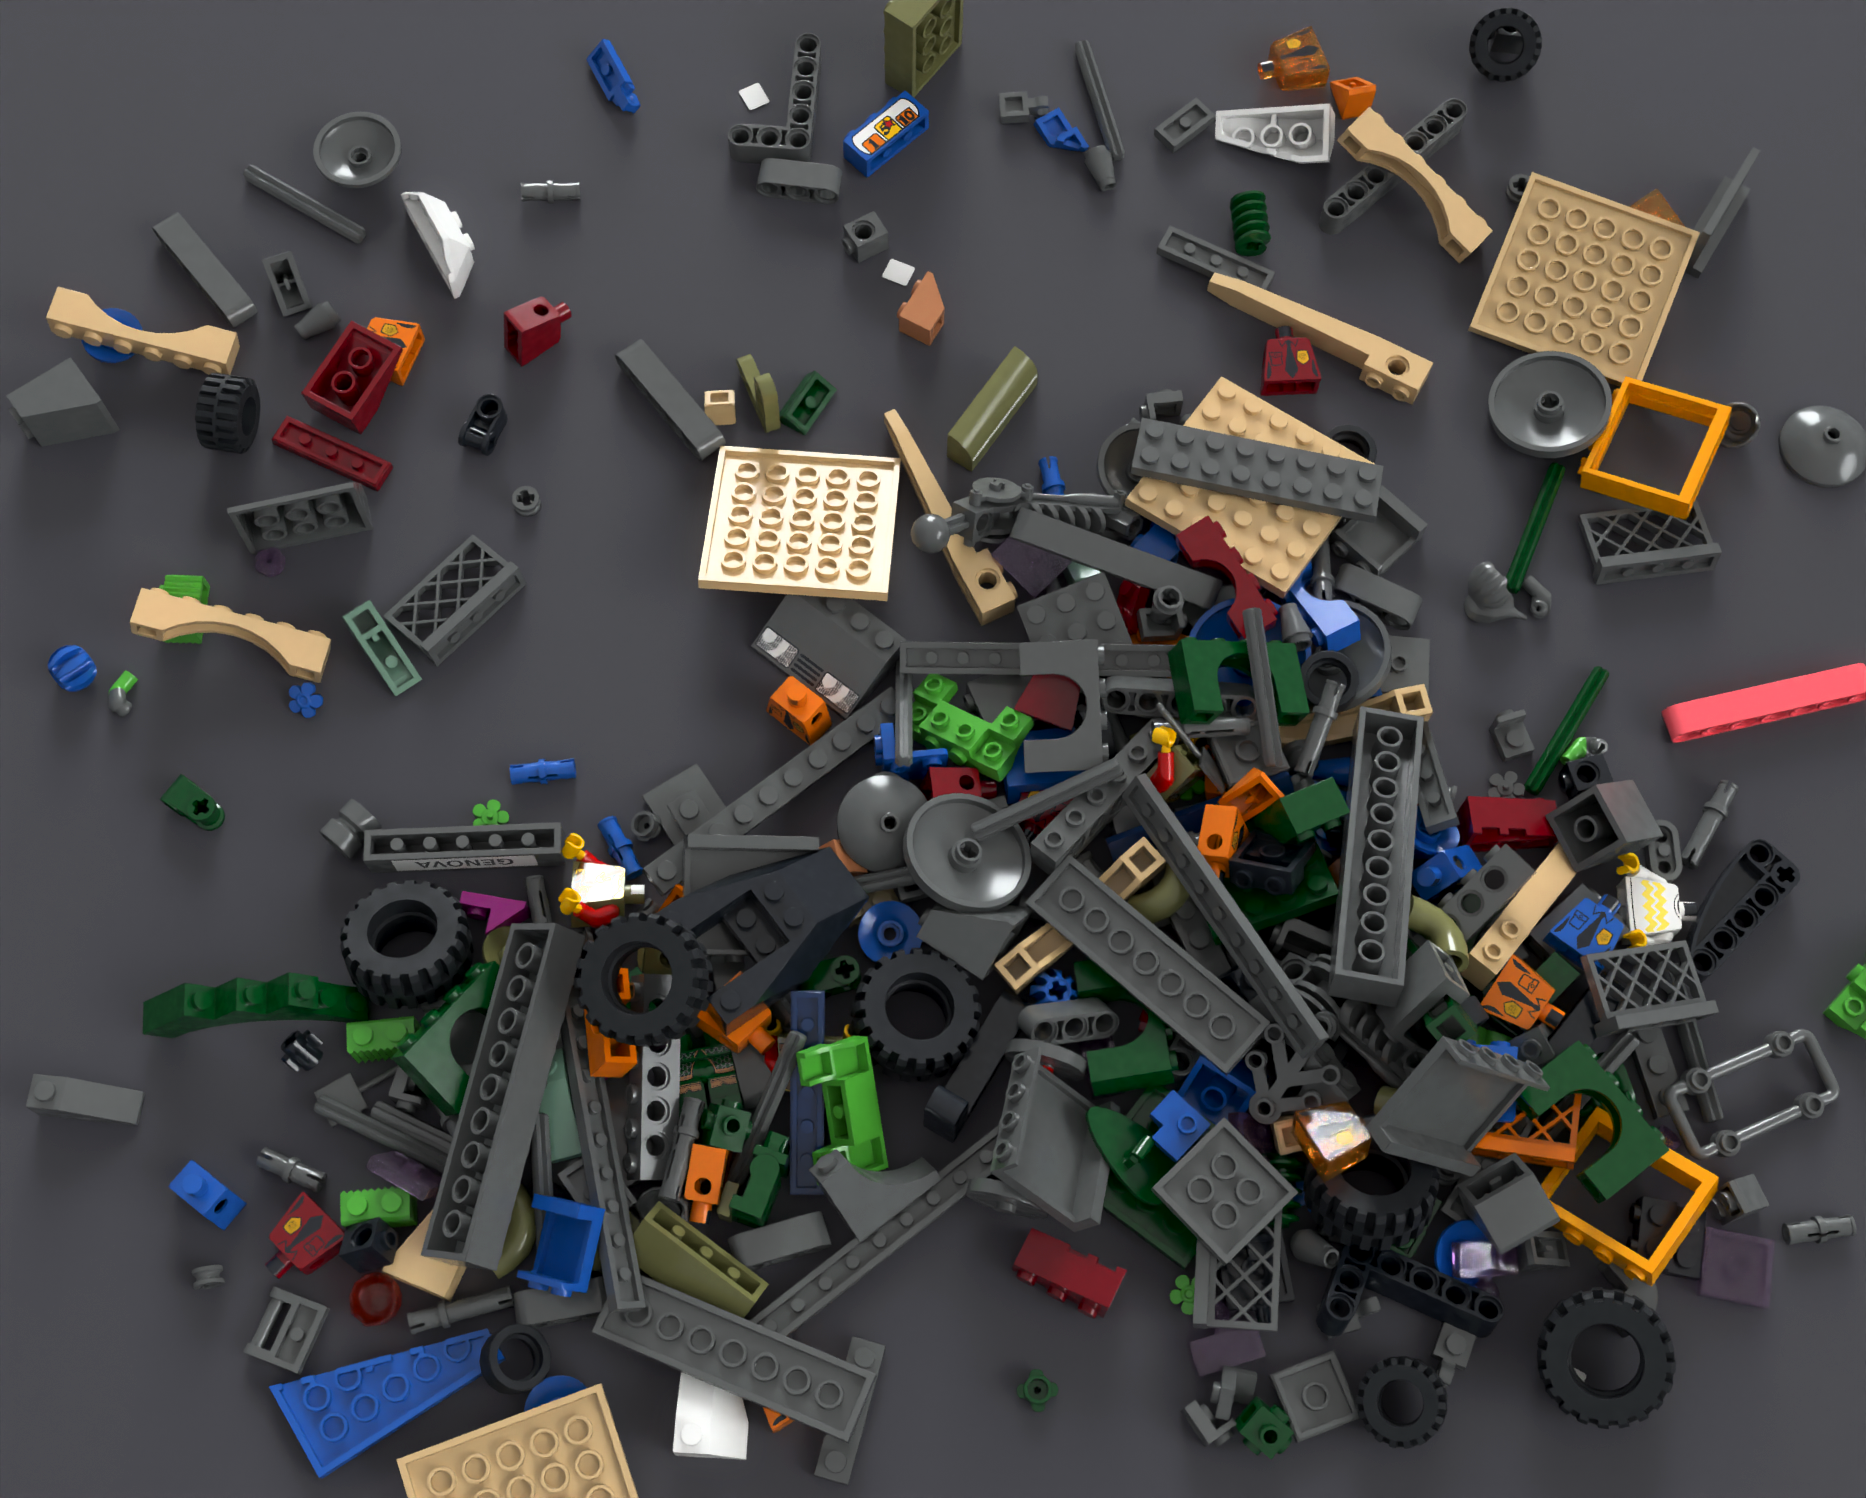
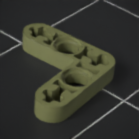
M751 354L737 358L736 363L765 433L780 429L778 395L770 373L760 375Z

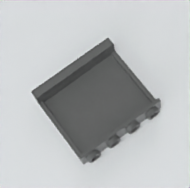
M687 834L683 837V897L729 875L818 851L819 837ZM723 921L696 938L697 942L703 943L707 950L704 956L708 961H711V956H724V962L740 963L744 962V956L750 957Z
M1442 1036L1366 1126V1129L1382 1152L1474 1176L1481 1168V1165L1471 1153L1474 1147L1527 1086L1548 1091L1550 1087L1542 1078L1543 1071L1529 1060L1523 1062L1507 1053L1501 1055L1485 1046L1479 1048L1463 1039L1454 1040Z
M1038 1046L1014 1056L990 1172L1070 1230L1077 1232L1100 1225L1110 1167L1097 1149L1085 1118L1087 1110L1095 1107V1105L1040 1065L1042 1048ZM1112 1101L1096 1106L1120 1113V1107Z

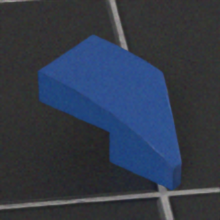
M1060 108L1038 118L1033 124L1049 147L1085 152L1089 148L1077 126L1071 127Z

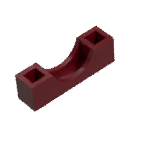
M1206 516L1176 535L1177 546L1192 569L1200 567L1213 568L1222 572L1231 581L1236 598L1232 607L1227 612L1226 621L1239 640L1246 639L1242 613L1248 608L1256 607L1262 610L1265 632L1276 626L1277 621L1275 616L1278 615L1274 604L1269 598L1263 599L1258 591L1261 589L1258 580L1253 573L1247 574L1241 566L1244 563L1243 558L1235 547L1230 549L1224 540L1227 535L1218 521L1213 523L1210 517Z

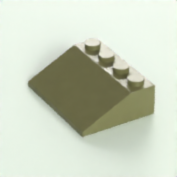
M890 0L886 4L883 11L885 20L883 32L885 34L884 69L886 84L901 93L907 91L912 97H915L962 44L964 0Z

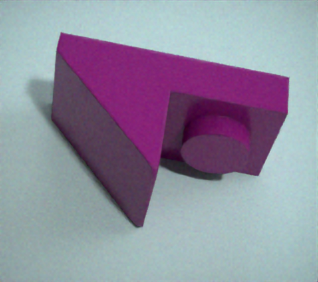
M466 891L461 893L459 902L468 917L476 920H485L486 917H489L485 931L486 937L495 929L511 926L512 923H522L530 916L529 907L525 901Z

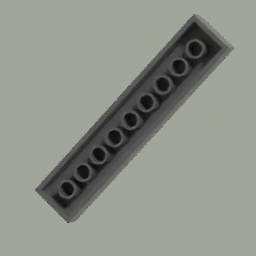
M1360 706L1352 734L1346 804L1350 813L1344 817L1338 895L1327 993L1329 996L1396 1008L1404 987L1424 717L1364 706Z
M557 923L511 924L420 1256L455 1266L497 1271L508 1226L511 1222L517 1192L520 1188L526 1158L529 1154L532 1135L538 1120L541 1101L547 1086L551 1063L556 1052V1045L564 1021L569 995L573 987V980L577 969L576 964L582 953L584 935Z

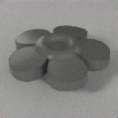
M1513 771L1506 772L1504 780L1500 774L1496 773L1489 779V783L1493 788L1489 789L1488 796L1500 798L1521 797L1524 795L1525 786L1522 783H1516L1518 775Z

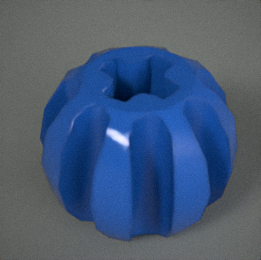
M65 645L58 648L50 656L47 663L48 671L62 689L68 692H78L87 688L94 681L97 674L96 665L83 648L77 645Z
M1050 969L1049 975L1042 971L1034 978L1037 985L1030 986L1029 997H1035L1037 1000L1034 1004L1078 999V991L1071 988V984L1075 983V980L1071 975L1064 979L1062 977V970ZM1049 990H1051V992L1057 991L1058 997H1056L1055 995L1050 996Z

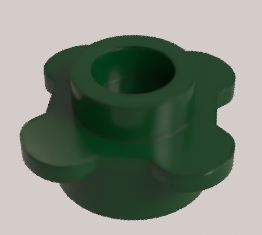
M1033 1369L1029 1374L1028 1380L1024 1384L1018 1385L1016 1392L1019 1398H1025L1031 1404L1033 1411L1041 1412L1045 1409V1403L1050 1397H1055L1058 1394V1386L1054 1382L1050 1383L1040 1369ZM1036 1387H1039L1041 1389V1392L1039 1394H1036L1034 1392V1389Z

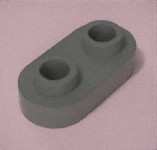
M1656 820L1664 835L1662 836L1664 842L1654 841L1644 847L1646 867L1648 870L1664 878L1667 883H1672L1679 877L1683 868L1679 833L1671 822ZM1658 865L1665 866L1667 873H1662Z

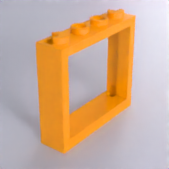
M1626 376L1620 389L1616 388L1613 391L1611 416L1606 429L1589 446L1588 450L1591 452L1588 458L1583 457L1581 460V466L1577 474L1581 475L1580 487L1687 520L1729 425L1732 407ZM1629 403L1709 426V430L1680 495L1598 471Z
M1599 1107L1595 1108L1577 1134L1574 1164L1595 1134L1611 1143L1613 1136L1612 1121L1608 1112ZM1670 1148L1667 1153L1650 1166L1695 1193L1649 1260L1550 1200L1560 1218V1222L1553 1225V1227L1562 1231L1564 1237L1571 1243L1578 1246L1583 1244L1591 1249L1593 1254L1606 1264L1613 1262L1622 1268L1626 1276L1631 1280L1636 1278L1652 1287L1718 1191V1176ZM1553 1167L1541 1184L1548 1199L1551 1198L1571 1169Z

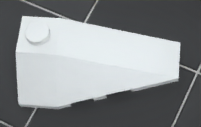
M1330 104L1216 111V141L1299 164L1330 161L1335 138V112Z
M681 1372L673 1453L676 1456L746 1460L749 1422L743 1398Z

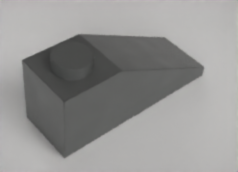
M33 1074L26 1107L39 1116L138 1126L145 1092L69 1077Z

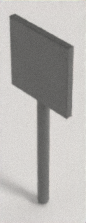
M1157 703L1156 708L1195 757L1199 759V767L1221 794L1224 793L1225 782L1216 761L1204 746L1199 751L1162 703Z
M398 1065L359 1087L351 1073H348L317 1090L314 1094L317 1100L321 1095H325L361 1112L368 1108L361 1093L396 1074ZM328 1119L332 1128L338 1125V1123Z

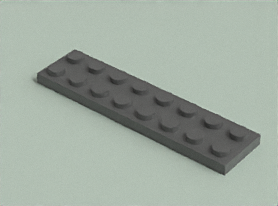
M1142 417L1130 474L1374 523L1377 515L1384 466Z
M1070 854L1025 902L1031 910L1226 1076L1261 1038L1267 1026L1271 1024L1269 1020Z
M642 1275L640 1276L646 1308L633 1312L610 1313L608 1301L606 1300L592 1330L594 1335L849 1444L876 1380V1374Z

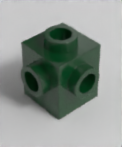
M722 1099L721 1105L710 1103L709 1108L704 1110L701 1117L700 1128L703 1131L700 1143L741 1153L744 1140L749 1138L752 1130L751 1113L741 1110L742 1103Z
M1257 1395L1235 1420L1238 1431L1245 1437L1242 1442L1257 1456L1263 1452L1272 1459L1276 1453H1283L1292 1441L1291 1436L1294 1434L1288 1424L1290 1417L1276 1404L1270 1408Z

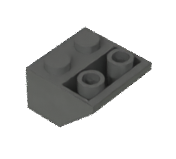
M1516 1153L1509 1155L1456 1185L1465 1213L1501 1255L1560 1222L1557 1212L1536 1176Z

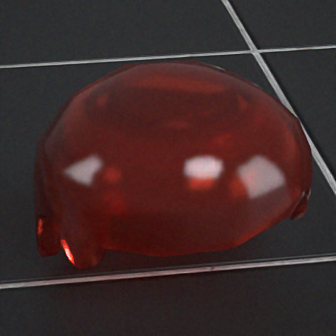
M372 1272L365 1274L354 1283L349 1295L351 1314L366 1327L388 1323L397 1315L402 1305L400 1286L385 1273Z

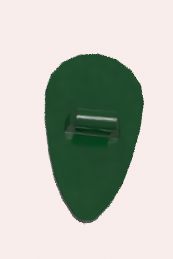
M1095 1106L1087 1110L1085 1118L1091 1137L1119 1181L1134 1197L1143 1203L1155 1206L1164 1204L1151 1191V1188L1177 1163L1173 1162L1155 1145L1152 1139L1154 1134L1123 1114L1108 1108Z

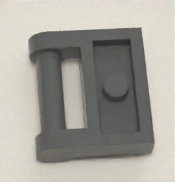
M273 1286L269 1294L271 1300L251 1343L247 1342L243 1353L301 1375L330 1308ZM284 1303L291 1305L271 1350L264 1349Z

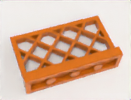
M1575 1094L1574 1105L1563 1113L1555 1104L1552 1105L1550 1108L1558 1117L1544 1127L1541 1126L1536 1118L1533 1119L1531 1122L1538 1131L1529 1138L1520 1137L1512 1128L1513 1125L1526 1117L1525 1113L1522 1112L1515 1117L1513 1122H1502L1504 1126L1494 1133L1488 1132L1471 1153L1476 1156L1504 1159L1516 1153L1524 1163L1574 1170L1582 1095ZM1571 1113H1573L1572 1124L1566 1119ZM1562 1121L1571 1132L1569 1144L1554 1142L1547 1131ZM1508 1130L1511 1133V1135H1506L1502 1133ZM1541 1135H1543V1137H1544L1546 1140H1540V1139H1537V1138L1540 1137Z

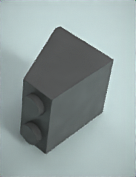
M71 357L6 395L13 405L8 411L27 438L30 440L35 437L41 447L112 434L120 430L103 401Z
M1633 779L1596 784L1545 815L1575 872L1614 860L1618 855L1636 852L1664 836Z
M937 902L932 909L927 908L921 916L918 924L922 927L916 937L983 980L995 970L994 964L1010 951L1032 910L1028 907L1008 904L997 911L959 912Z

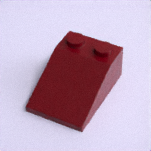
M351 320L302 391V395L312 409L361 435L379 408L403 349L401 346Z

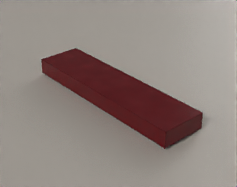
M286 416L271 439L274 445L357 483H361L377 492L393 469L391 462L289 416Z

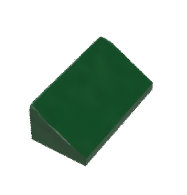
M812 371L808 373L779 412L780 423L802 435H806L837 389L818 372Z

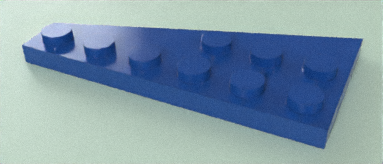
M486 1328L448 1338L445 1341L431 1345H422L401 1353L389 1354L336 1368V1370L302 1377L300 1380L285 1384H276L269 1386L315 1472L319 1478L323 1479L482 1376L479 1363L481 1348L492 1334ZM500 1348L497 1354L498 1364L506 1360Z

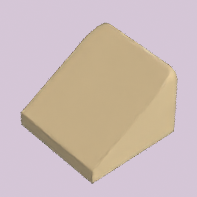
M734 390L706 391L705 413L715 425L735 424Z
M1281 1116L1277 1121L1270 1124L1275 1148L1280 1156L1313 1147L1306 1116Z

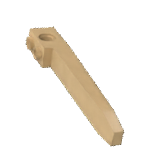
M1214 273L1209 281L1208 292L1229 305L1276 328L1281 326L1292 327L1293 336L1297 338L1306 337L1310 340L1311 345L1361 368L1360 380L1372 388H1378L1391 394L1396 400L1405 401L1413 405L1428 378L1433 362L1379 336L1236 278ZM1390 371L1396 372L1399 375H1394Z
M895 409L884 413L886 428L925 514H936L943 519L951 517L952 508L899 414ZM958 534L951 535L947 546L942 551L981 626L1014 612L1015 599L1018 598L1012 582H1006L1002 575L1004 573L1003 567L998 557H992L988 548L976 553L973 547H967L963 544L964 537ZM982 583H991L994 587L984 589L980 585Z
M1560 842L1537 868V873L1520 889L1469 952V965L1460 975L1480 991H1483L1498 974L1577 872L1574 871Z

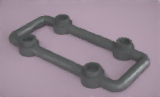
M1801 1028L1789 1033L1785 1031L1769 1033L1764 1038L1762 1045L1704 1070L1703 1068L1695 1067L1684 1071L1680 1081L1666 1088L1663 1099L1687 1152L1694 1159L1707 1160L1714 1156L1721 1158L1734 1156L1739 1152L1742 1143L1798 1118L1802 1120L1818 1118L1822 1115L1824 1106L1838 1099L1840 1087L1816 1037L1809 1030ZM1803 1042L1826 1091L1818 1095L1813 1092L1800 1094L1794 1099L1793 1106L1735 1132L1728 1129L1717 1131L1711 1136L1709 1144L1700 1147L1677 1097L1685 1093L1693 1096L1705 1093L1709 1090L1712 1081L1769 1056L1774 1059L1786 1057L1792 1053L1794 1045Z

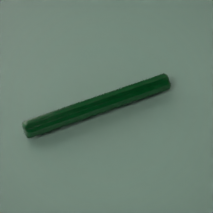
M1552 463L1547 470L1506 576L1508 580L1506 588L1511 594H1517L1521 588L1566 471L1563 465Z
M1601 666L1594 667L1524 784L1525 791L1531 795L1537 796L1543 789L1608 679L1609 672Z

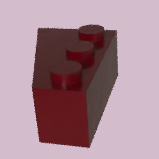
M1467 796L1457 812L1460 825L1456 826L1460 834L1458 847L1470 845L1474 853L1489 852L1496 844L1500 848L1507 844L1513 850L1554 847L1558 839L1545 815L1557 809L1556 800H1544V798L1540 797L1520 799Z
M1031 1228L1012 1267V1270L1017 1272L1016 1278L1030 1286H1034L1035 1283L1042 1285L1048 1289L1046 1293L1050 1297L1064 1303L1068 1299L1078 1304L1077 1310L1090 1318L1096 1319L1097 1315L1104 1318L1127 1270L1117 1266L1116 1270L1113 1271L1098 1263V1257L1090 1253L1088 1256H1085L1071 1249L1070 1244Z

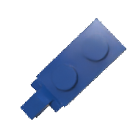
M602 39L586 60L608 101L614 102L622 111H629L634 114L641 105L637 96L633 93L635 89L633 82L610 40Z

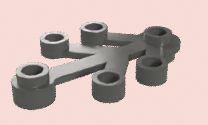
M1320 1011L1314 1015L1318 1021L1321 1020L1327 1023L1328 1030L1326 1033L1329 1038L1337 1033L1339 1022L1332 1012ZM1277 1022L1271 1023L1264 1030L1265 1039L1271 1043L1277 1080L1271 1088L1269 1087L1265 1070L1268 1062L1266 1053L1261 1049H1254L1245 1058L1246 1066L1252 1070L1256 1093L1249 1102V1111L1251 1116L1262 1124L1274 1123L1281 1117L1282 1112L1301 1109L1311 1111L1322 1107L1324 1102L1323 1096L1315 1090H1310L1303 1096L1281 1098L1288 1087L1321 1082L1332 1086L1337 1084L1343 1076L1341 1067L1335 1063H1329L1323 1068L1300 1071L1310 1057L1302 1059L1296 1051L1289 1061L1285 1044L1286 1034ZM1272 1027L1280 1030L1281 1036L1279 1039L1271 1036L1270 1029ZM1253 1054L1261 1057L1262 1063L1260 1066L1252 1063L1251 1057ZM1327 1069H1333L1336 1071V1080H1330L1327 1078ZM1308 1096H1314L1317 1099L1318 1105L1316 1107L1308 1105ZM1261 1102H1267L1270 1105V1113H1264L1260 1109Z

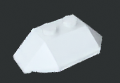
M424 192L402 193L401 197L405 209L454 299L460 297L474 264L471 251L475 247L469 234H462L460 228L463 226L456 211L450 212L444 201Z

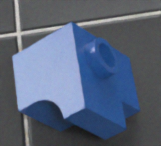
M1174 1090L1149 1115L1159 1127V1130L1152 1137L1155 1145L1175 1163L1194 1147L1206 1134L1211 1125Z

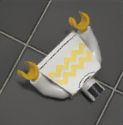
M1630 852L1618 855L1617 858L1622 860L1624 866L1617 867L1616 871L1619 875H1628L1616 886L1617 899L1621 903V907L1618 909L1619 914L1624 918L1626 926L1630 929L1628 933L1623 935L1621 939L1622 945L1631 944L1632 946L1627 948L1672 942L1673 937L1682 928V921H1696L1698 914L1696 903L1679 902L1678 887L1675 884L1667 883L1664 878L1640 865L1636 854Z

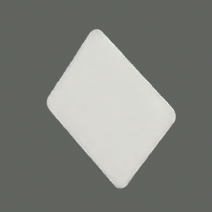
M759 83L739 91L749 110L769 103V99Z
M890 259L882 277L906 286L915 268Z

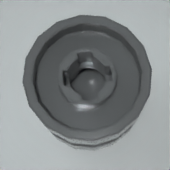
M352 798L339 810V818H332L319 831L331 846L349 860L363 847L361 841L364 839V830H375L382 827L369 811Z

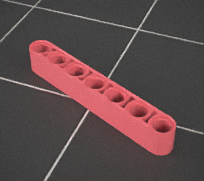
M1857 663L1678 703L1664 709L1661 715L1671 741L1679 743L1866 700V666L1864 663Z

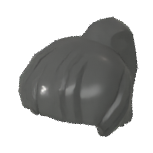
M1489 561L1476 566L1469 575L1468 596L1464 601L1466 615L1469 619L1480 623H1491L1507 618H1517L1526 621L1527 616L1514 607V597L1506 588L1507 578L1502 576Z

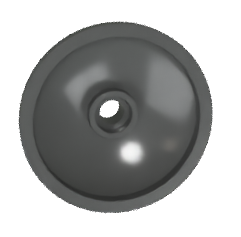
M351 112L334 118L320 130L313 147L314 160L321 174L330 182L346 188H364L381 182L395 170L402 153L401 140L395 127L385 118L370 112Z
M1821 405L1800 409L1788 418L1780 431L1778 443L1784 463L1794 475L1811 485L1825 488L1844 486L1858 478L1866 468V432L1852 416L1842 410Z
M1140 423L1127 424L1112 432L1103 442L1097 457V474L1103 490L1107 495H1114L1115 490L1121 489L1126 492L1125 501L1143 477L1139 476V478H1136L1130 474Z
M879 775L859 782L848 791L838 809L836 827L842 848L855 863L870 871L879 872L905 867L906 863L903 854L904 834L913 815L927 802V799L915 785L900 777ZM886 817H891L894 820L892 829L885 827L884 820Z

